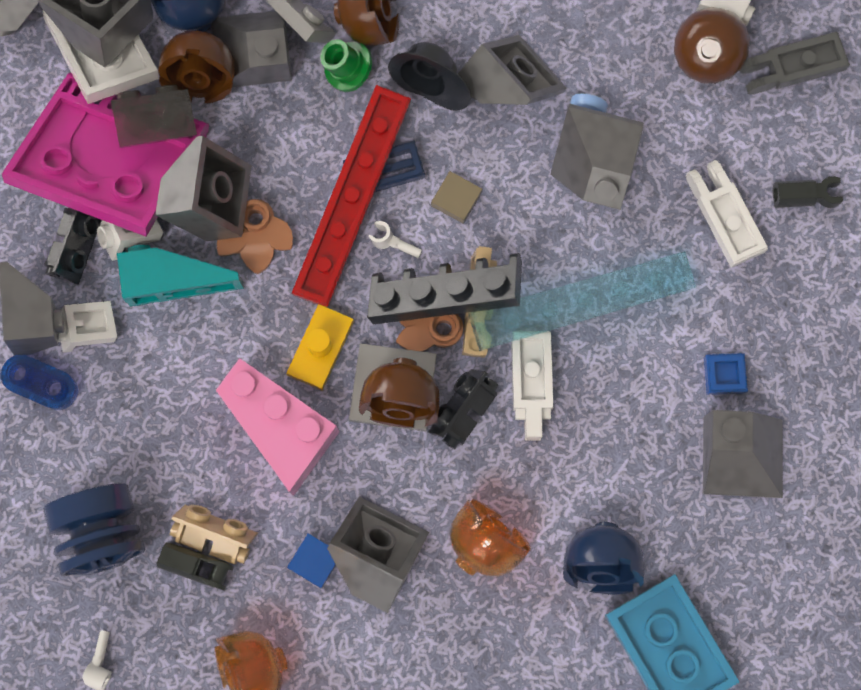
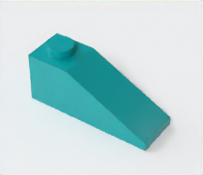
M135 245L127 249L128 252L117 253L122 298L130 307L244 289L243 281L238 272L156 247L151 248L149 245Z

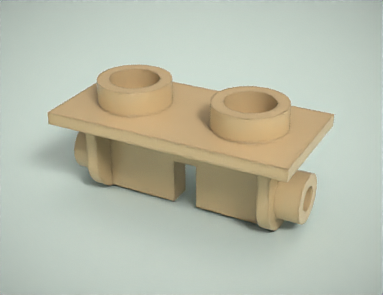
M184 505L171 519L175 522L170 530V536L176 538L175 542L202 552L207 539L211 540L213 544L209 555L236 565L237 562L242 564L246 562L250 549L247 547L257 536V532L248 529L245 523L235 519L224 520L213 516L210 510L199 505Z

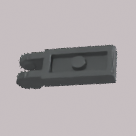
M833 32L773 48L765 54L747 58L740 73H752L762 70L767 66L769 67L771 75L754 79L747 83V93L754 95L769 91L774 87L779 89L846 71L850 64L838 32Z

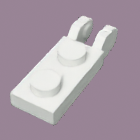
M715 160L707 164V170L717 188L716 190L709 192L701 175L695 169L686 173V179L694 196L698 199L697 203L732 268L765 253L768 248L734 182H730L720 163Z

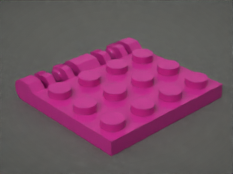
M70 72L66 75L2 172V178L6 184L147 237L158 218L155 214L161 178L197 136H207L209 124L194 118L189 123L188 116L180 113L167 131L162 129L167 120L168 110L158 105L154 112H152L153 105L151 102L127 93L122 97L121 101V93L102 99L99 105L94 102L87 104L73 74Z

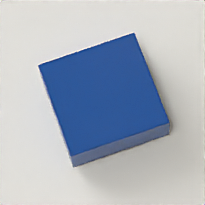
M745 353L710 354L704 356L707 395L743 394L748 392Z
M308 533L287 568L322 589L336 564L327 549L328 545Z

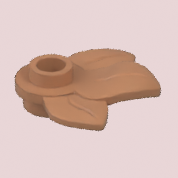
M260 199L247 201L242 237L217 240V251L220 257L240 253L245 265L255 274H261L269 267L274 257V250L287 251L291 250L293 246V235L289 225L275 217L271 206ZM252 214H261L263 216L262 221L259 224H251L249 218Z
M458 314L399 321L405 329L398 335L396 343L406 350L421 352L434 345L441 348L451 347L462 337L463 322ZM441 323H447L451 327V332L447 335H441L437 332V326Z

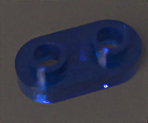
M16 355L9 358L2 366L1 381L9 391L49 409H66L77 398L78 386L72 376L32 357ZM25 368V376L20 380H16V370ZM60 383V392L56 395H50L49 389L51 385Z

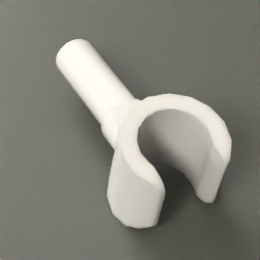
M383 221L374 223L376 228L386 232V235L380 239L369 235L375 247L386 249L391 246L419 258L421 249L394 236L387 223Z
M100 631L92 662L83 673L84 683L95 690H105L112 674L111 671L101 667L110 632Z

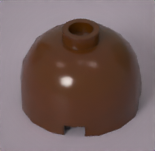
M338 0L334 4L336 22L342 25L347 35L358 43L367 46L384 45L396 41L399 33V13L391 19V1L397 0Z
M707 7L692 13L681 24L675 36L674 55L678 66L689 78L700 83L717 84L732 78L742 69L749 55L750 37L746 25L735 13L723 8Z
M184 31L175 35L162 50L158 67L159 83L171 96L185 102L192 103L193 97L205 98L204 104L217 102L224 99L232 90L235 73L232 54L228 46L220 38L208 32Z
M396 358L393 360V363L383 364L368 375L361 391L359 413L363 415L367 410L371 412L370 420L389 426L414 428L415 420L424 419L425 426H431L438 420L439 388L436 380L425 369L417 366L416 361L409 358Z

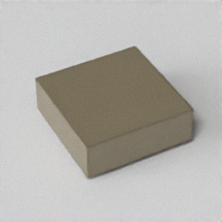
M449 171L432 199L431 206L464 224L482 194V188Z

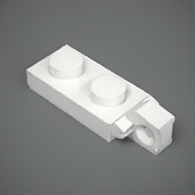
M551 331L512 332V391L515 420H524L525 441H541L542 420H550L551 410L553 409Z

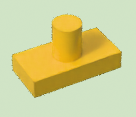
M318 304L287 370V376L323 391L353 326L354 319Z

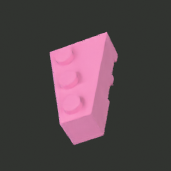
M239 358L216 391L285 487L294 496L336 438L339 430L335 424Z

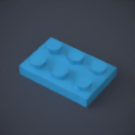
M675 574L604 615L648 690H728L739 683L738 678Z

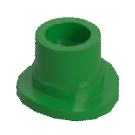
M335 39L328 42L321 51L320 60L325 67V76L335 89L345 93L355 91L369 77L372 69V55L370 50L362 43L354 41L345 43L340 39Z

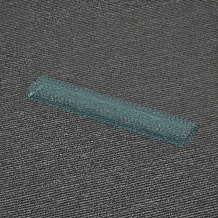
M684 251L520 298V306L470 312L468 316L478 349L483 351L697 287L686 252Z

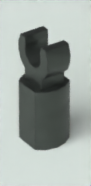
M829 176L821 183H816L814 180L774 182L772 188L774 207L814 206L816 203L827 208L839 206L843 202V197L830 196L827 193V188L837 187L841 183V178Z

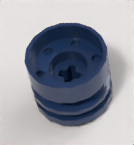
M125 483L109 484L82 490L46 504L43 508L49 534H70L71 539L61 543L54 549L55 556L59 557L75 554L74 557L58 565L60 576L91 575L107 571L125 564L129 559L146 551L142 540L124 542V540L140 532L139 525L137 524L119 525L118 520L128 516L135 510L128 485Z

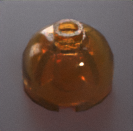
M475 499L468 500L451 524L449 533L451 546L458 555L455 561L462 570L472 576L476 572L490 577H498L510 573L522 562L531 550V547L515 527L511 532L506 525L498 520L502 518L501 515Z
M251 631L233 632L216 638L215 641L219 646L215 647V658L224 689L228 684L230 690H281L283 685L282 672L287 671L288 666L285 654L280 647L274 648L268 638L260 633Z

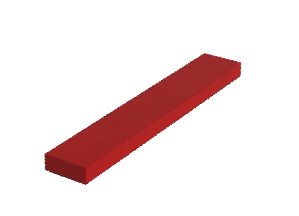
M375 86L292 290L293 296L316 305L320 304L324 307H329L410 106L411 98L381 86Z

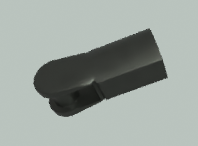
M166 542L163 545L157 560V568L221 590H226L227 586L223 585L228 570L233 571L234 566L224 561L170 542ZM204 561L214 564L208 579L199 576Z

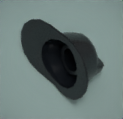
M429 42L414 44L407 52L398 53L393 56L388 64L390 76L402 89L421 95L443 108L460 111L467 108L471 101L470 90L466 82L456 73L457 67L454 60L441 46Z

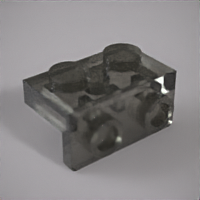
M166 85L155 88L156 94L141 96L139 90L118 93V100H111L110 107L113 113L119 148L195 137L197 132L188 89L179 90L178 85Z

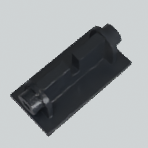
M64 208V214L56 233L60 237H64L63 243L53 241L47 261L44 263V266L47 267L45 274L58 279L63 277L79 285L97 235V229L102 220L72 208Z
M471 369L469 372L462 374L454 385L453 390L455 393L447 404L439 407L438 420L432 424L428 433L442 437V441L454 450L458 444L463 445L477 425V422L468 416L467 413L471 409L479 416H483L494 398L498 395L496 389L499 385L486 377L488 374L486 371Z

